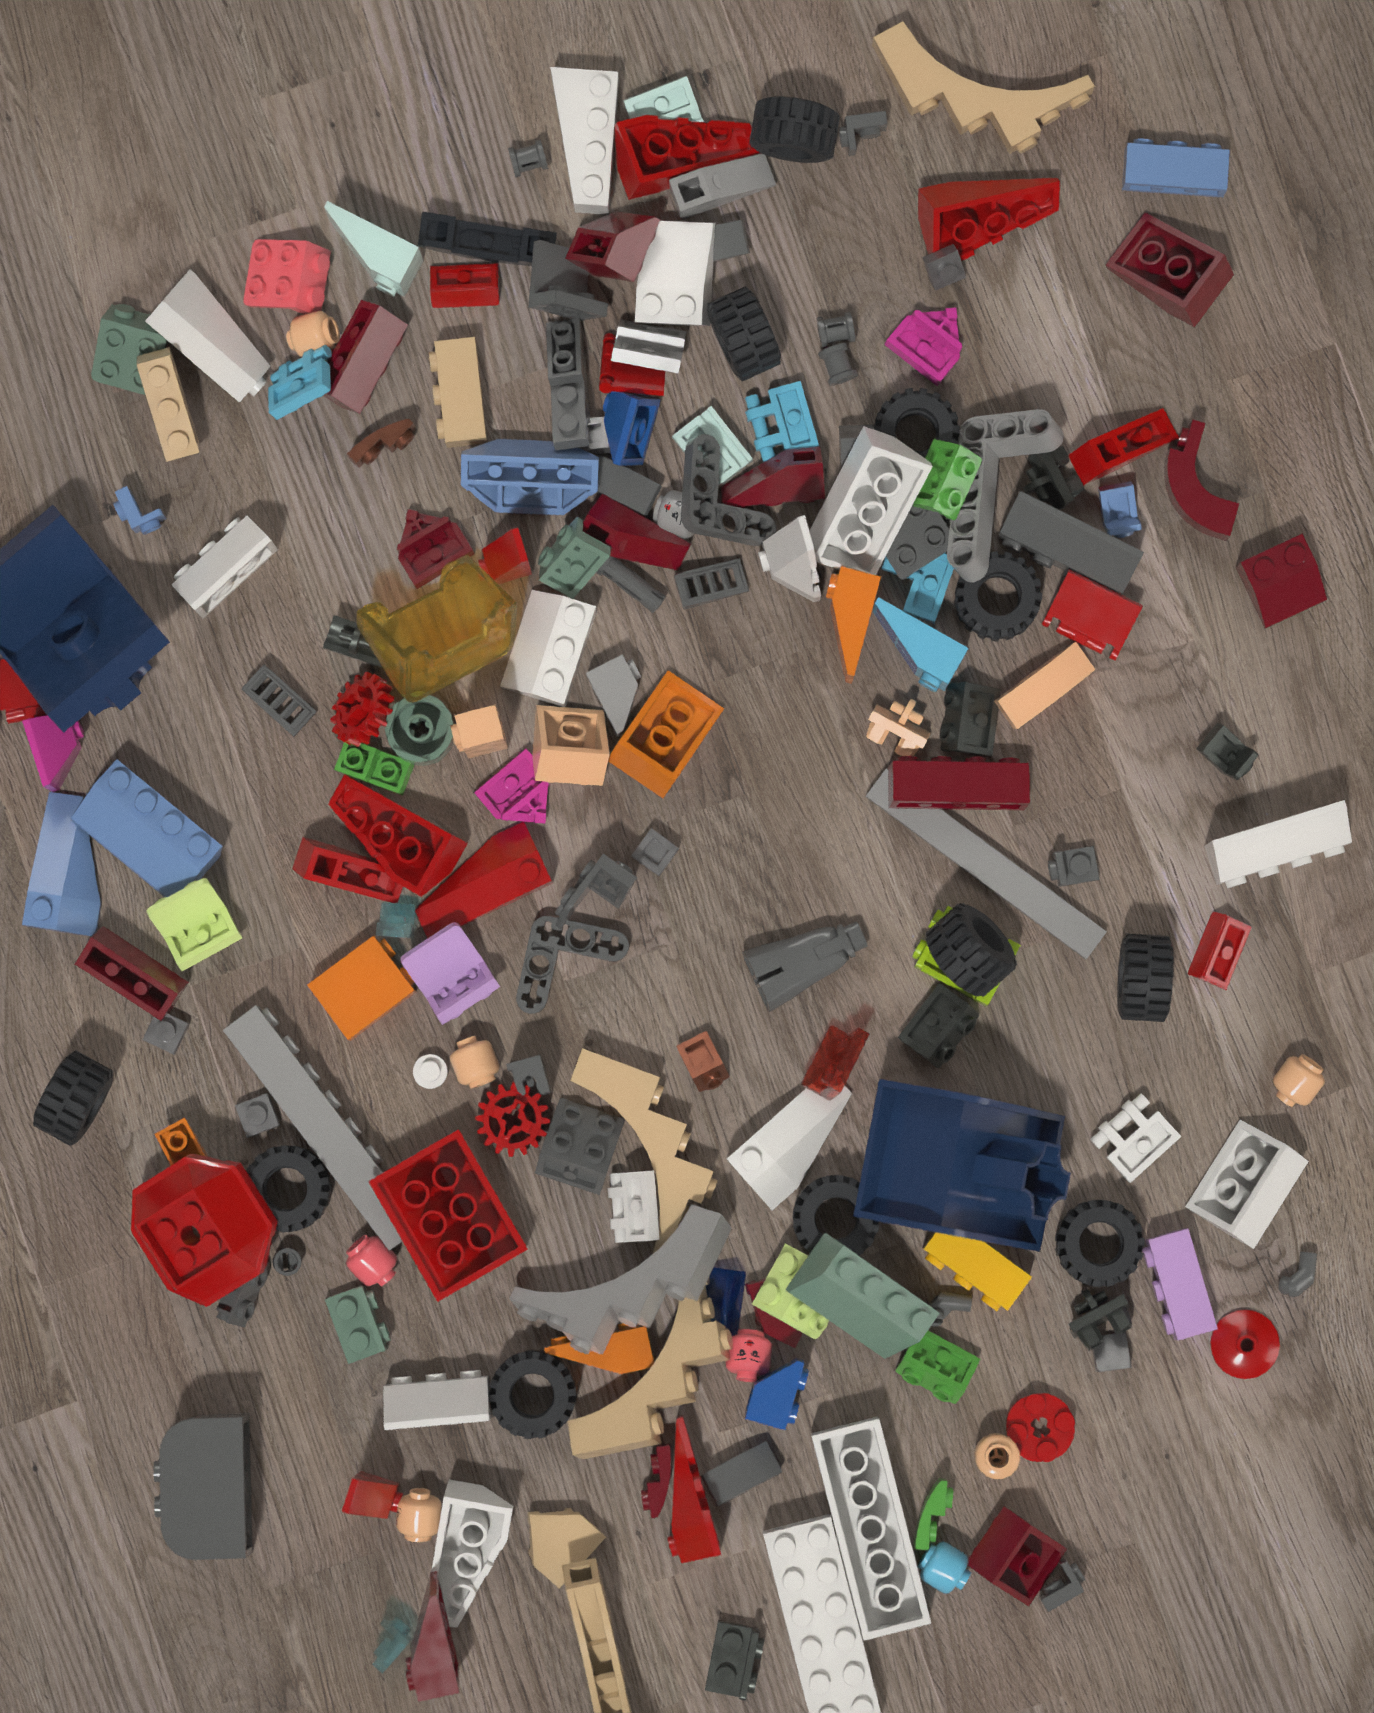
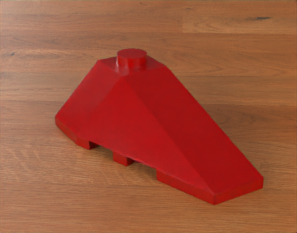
M644 115L619 121L614 125L617 171L628 200L668 190L670 179L694 170L762 154L750 146L749 140L752 129L750 123L710 120L709 123L689 121V118L678 117L676 120L658 119L657 115Z
M345 774L328 803L348 829L363 843L369 854L384 868L385 873L390 879L421 897L452 873L468 844Z
M523 821L492 836L414 910L427 938L450 923L455 922L462 927L553 884L525 822Z
M682 1415L676 1417L672 1507L673 1535L668 1536L667 1540L672 1557L679 1555L681 1563L719 1556L721 1555V1547L684 1416Z

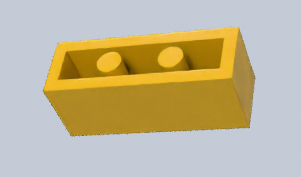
M933 1232L922 1248L928 1252L924 1259L939 1270L947 1266L956 1273L953 1277L954 1281L970 1291L972 1286L977 1288L984 1294L980 1300L995 1311H998L1000 1307L1008 1311L1032 1278L984 1241Z

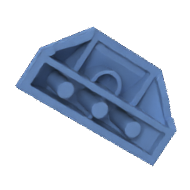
M496 439L461 452V486L467 491L469 490L494 512L565 515L587 497L598 492L599 457L580 448L555 451L553 441Z

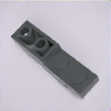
M580 318L546 323L548 380L551 386L553 445L555 451L589 446L590 404Z

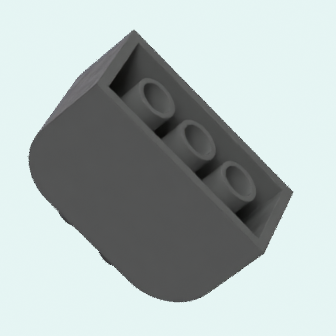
M250 1413L196 1415L175 1424L163 1437L159 1450V1459L154 1461L153 1467L154 1482H160V1494L155 1496L154 1513L155 1517H161V1532L165 1543L175 1554L191 1560L247 1558L253 1553Z

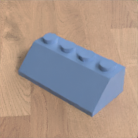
M118 759L94 783L71 817V820L163 897H169L184 889L190 882L200 880L221 856V844Z

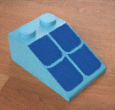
M878 597L872 612L913 673L920 677L918 683L933 692H936L938 688L945 691L968 648Z

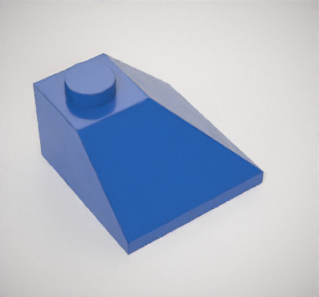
M611 391L607 394L603 404V411L605 412L603 421L613 464L619 466L643 465L661 399L636 393Z

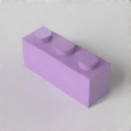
M1183 1228L1145 1239L1147 1247L1142 1249V1253H1144L1143 1257L1147 1268L1153 1267L1157 1280L1152 1281V1287L1157 1302L1163 1300L1167 1314L1161 1315L1166 1334H1173L1175 1340H1182L1218 1329L1189 1229Z

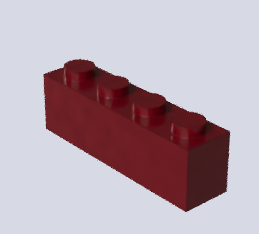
M916 756L897 757V761L893 760L888 767L889 808L1024 811L1030 804L1029 763H1020V759L1012 757L1001 758L999 762H986V759L983 757H969L965 759V762H952V758L947 756L933 757L931 761H918Z

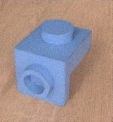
M1132 481L1098 487L1102 523L1107 534L1113 535L1116 538H1124L1133 535L1134 531L1142 529L1137 515Z
M127 486L115 491L119 500L113 503L116 512L122 522L128 520L131 529L135 533L140 531L143 535L151 533L161 527L160 522L166 520L161 509L143 516L131 490Z

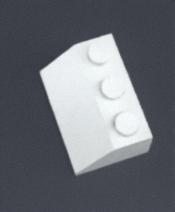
M248 516L242 520L239 517L233 520L225 528L224 532L226 535L219 542L216 543L213 540L200 551L199 555L201 558L192 566L186 564L174 575L176 581L172 586L202 619L278 550L272 540Z
M532 590L500 687L550 704L566 707L597 613L596 606L565 596Z
M1239 1120L1185 1207L1228 1235L1254 1249L1309 1161L1288 1145Z
M481 1370L461 1371L460 1378L447 1379L446 1373L427 1374L426 1381L412 1382V1376L391 1378V1384L383 1386L384 1430L489 1421L492 1418V1407L489 1402V1376H481Z

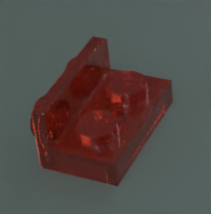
M830 1026L801 1081V1085L829 1101L839 1095L870 1033L857 1027L850 1034H847L835 1026Z

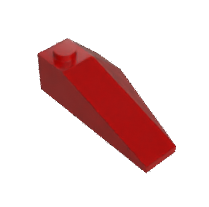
M1059 179L956 181L918 188V220L928 255L954 244L959 252L961 261L975 255L974 250L989 242L994 245L1003 240L1002 235L1018 227L1025 229L1059 211Z

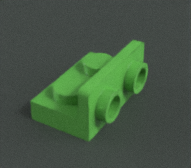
M934 439L925 458L932 463L933 467L913 506L935 511L950 520H956L982 459L960 444Z
M927 1331L920 1342L907 1348L895 1372L900 1374L907 1383L915 1386L920 1385L931 1391L937 1399L956 1404L964 1394L980 1362V1358Z

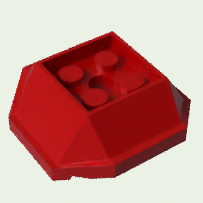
M190 1153L133 1189L131 1233L167 1290L208 1307L265 1271L272 1237L275 1234L278 1221L240 1162L222 1161ZM192 1226L198 1230L200 1238L194 1235Z

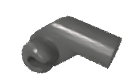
M1300 1251L1298 1271L1291 1277L1283 1276L1279 1281L1278 1287L1282 1294L1296 1297L1313 1285L1317 1253Z
M948 1292L939 1293L928 1303L929 1306L940 1313L931 1326H940L943 1323V1319L952 1310L970 1312L972 1295Z

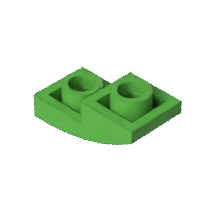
M344 742L334 770L403 796L414 765L397 756L362 743L359 747Z
M939 1478L925 1499L915 1530L913 1545L915 1549L929 1550V1542H936L937 1521H931V1515L945 1516L946 1508H952L953 1487H947L946 1479Z

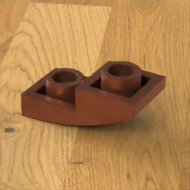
M409 418L386 425L365 437L347 455L358 468L364 463L370 465L380 455L381 450L379 447L382 444L392 453L397 448L403 450L415 437L412 433L416 429L415 425Z

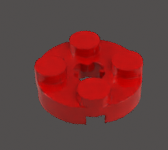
M1032 1393L1018 1399L1010 1408L1005 1421L1006 1435L1017 1444L1020 1456L1033 1462H1050L1060 1457L1070 1447L1075 1434V1419L1069 1407L1061 1399L1049 1393ZM1040 1417L1048 1420L1046 1426L1050 1430L1047 1435L1044 1436L1041 1433V1437H1036L1033 1435L1035 1429L1031 1426V1423L1036 1418L1039 1422Z

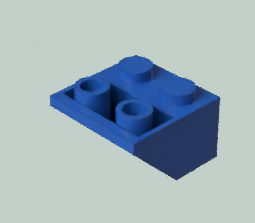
M795 1358L754 1382L744 1414L745 1419L786 1430L787 1423L794 1425L800 1405L794 1401L797 1389L804 1391L809 1374L808 1369L803 1368L804 1360Z

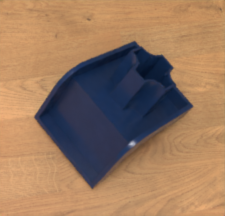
M51 505L0 549V654L16 672L45 713L63 733L89 711L94 716L110 707H117L121 711L141 694L139 689L140 682L144 675L152 668L148 661L168 645L170 641L58 509Z
M879 1079L854 1217L1040 1252L1045 1224L1048 1221L1050 1210L1057 1201L1066 1200L1071 1172H1067L1063 1168L1060 1159V1142L1065 1116L964 1093Z

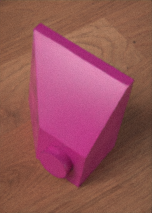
M48 715L22 721L42 786L51 792L59 791L82 748L79 739L84 737L80 721L78 720L64 733Z

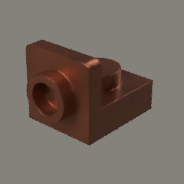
M707 1031L676 1046L699 1092L715 1089L730 1077Z

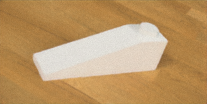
M801 516L763 541L762 547L764 551L758 552L763 572L770 571L772 580L812 602H817L821 600V591L819 585L816 586L819 578L816 571L815 550L806 518Z
M830 1068L727 1158L729 1163L771 1210L775 1209L799 1187L852 1094Z
M451 1479L448 1480L444 1494L431 1572H438L450 1627L457 1628L475 1598L484 1578L491 1570L499 1552L507 1542L513 1506L483 1485Z

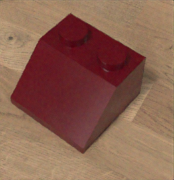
M1303 533L1240 562L1236 567L1265 629L1327 600L1318 565Z
M1004 1506L998 1516L994 1518L979 1544L974 1548L968 1559V1566L993 1585L1030 1606L1067 1551V1548Z

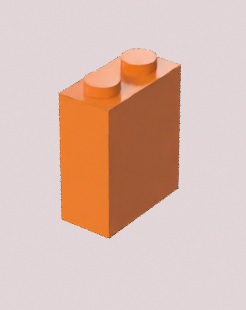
M373 935L307 984L349 1041H352L416 993L412 986L415 982L404 967L399 969L393 961L392 957L396 955V952L385 938L378 941Z

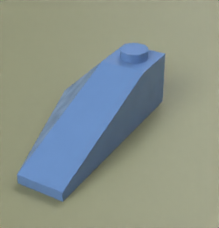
M49 792L27 891L22 922L24 926L84 936H93L97 932L101 899L97 886L90 835L71 820V817L84 800L82 796Z

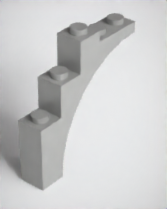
M691 1205L679 1227L662 1247L639 1266L620 1277L592 1288L570 1292H538L515 1286L509 1299L517 1307V1313L523 1318L534 1322L539 1318L547 1321L546 1323L552 1328L562 1331L571 1341L570 1346L573 1349L584 1354H589L590 1351L603 1355L618 1321L630 1327H636L637 1324L650 1328L666 1294L680 1301H683L685 1297L698 1301L732 1228L722 1214Z

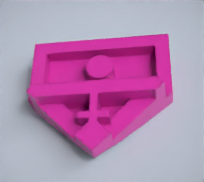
M946 308L944 311L933 312L914 310L912 315L904 318L884 345L938 386L960 359L962 343H960L958 335L956 308Z
M526 748L474 791V794L496 819L544 824L546 822L549 782L535 781L533 756Z

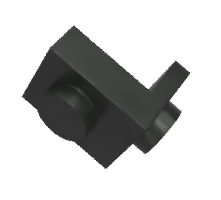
M1220 723L1213 727L1196 748L1222 774L1235 780H1239L1251 770L1253 762L1259 755L1254 749L1245 746L1232 732Z

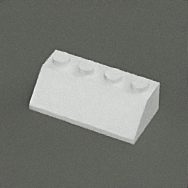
M863 426L809 531L815 550L816 562L839 570L843 566L876 575L933 467L932 463L894 436Z
M1345 800L1209 842L1204 847L1216 885L1226 883L1228 889L1247 883L1245 876L1257 872L1260 878L1279 873L1278 866L1291 862L1292 868L1312 863V855L1324 852L1325 858L1344 853V846L1352 843Z

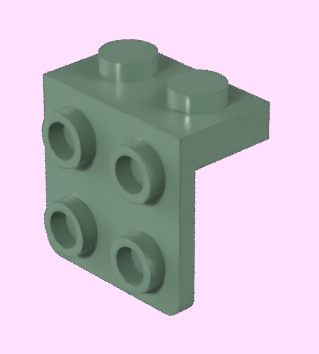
M112 304L100 322L91 373L94 381L146 395L136 365L137 356L164 349L169 341L145 322L152 313L146 314L135 311L132 306L126 304Z

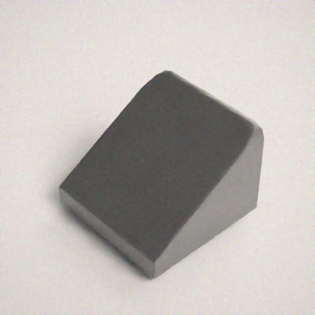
M1126 1333L1102 1335L1105 1342L1093 1349L1095 1371L1104 1372L1132 1368Z

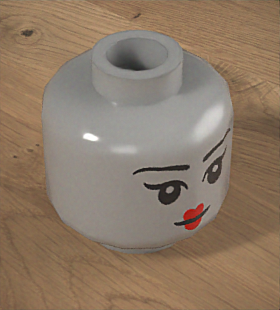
M671 490L665 496L661 495L658 498L654 508L653 519L660 528L678 537L688 539L694 533L689 532L681 521L682 492ZM698 510L695 511L694 516L699 518V523L704 521L703 517L698 515Z

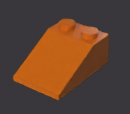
M841 566L839 575L834 573L831 575L826 598L832 599L830 610L844 679L846 683L852 684L881 577Z
M668 670L609 755L608 762L661 798H664L724 708Z

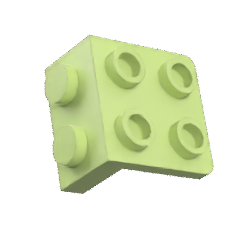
M206 878L192 881L184 889L169 897L159 899L146 911L150 920L166 940L181 971L242 939L227 906Z
M785 1243L752 1305L807 1336L817 1339L822 1331L826 1329L829 1320L785 1290L808 1255Z

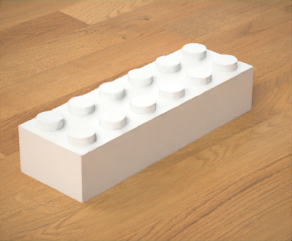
M878 1416L811 1433L863 1640L931 1624Z
M830 1514L764 1530L763 1535L808 1712L881 1713Z

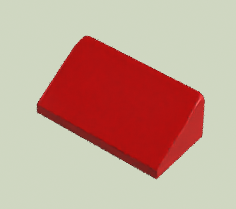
M498 263L430 266L432 307L451 308L499 305Z
M1212 912L1188 970V975L1227 990L1252 927L1226 914Z

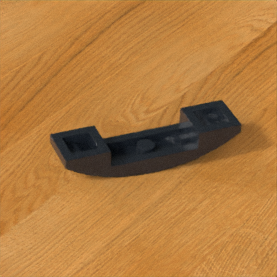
M422 211L417 246L466 258L532 266L534 242L542 240L556 244L557 233L525 227L520 230L456 220L455 216Z

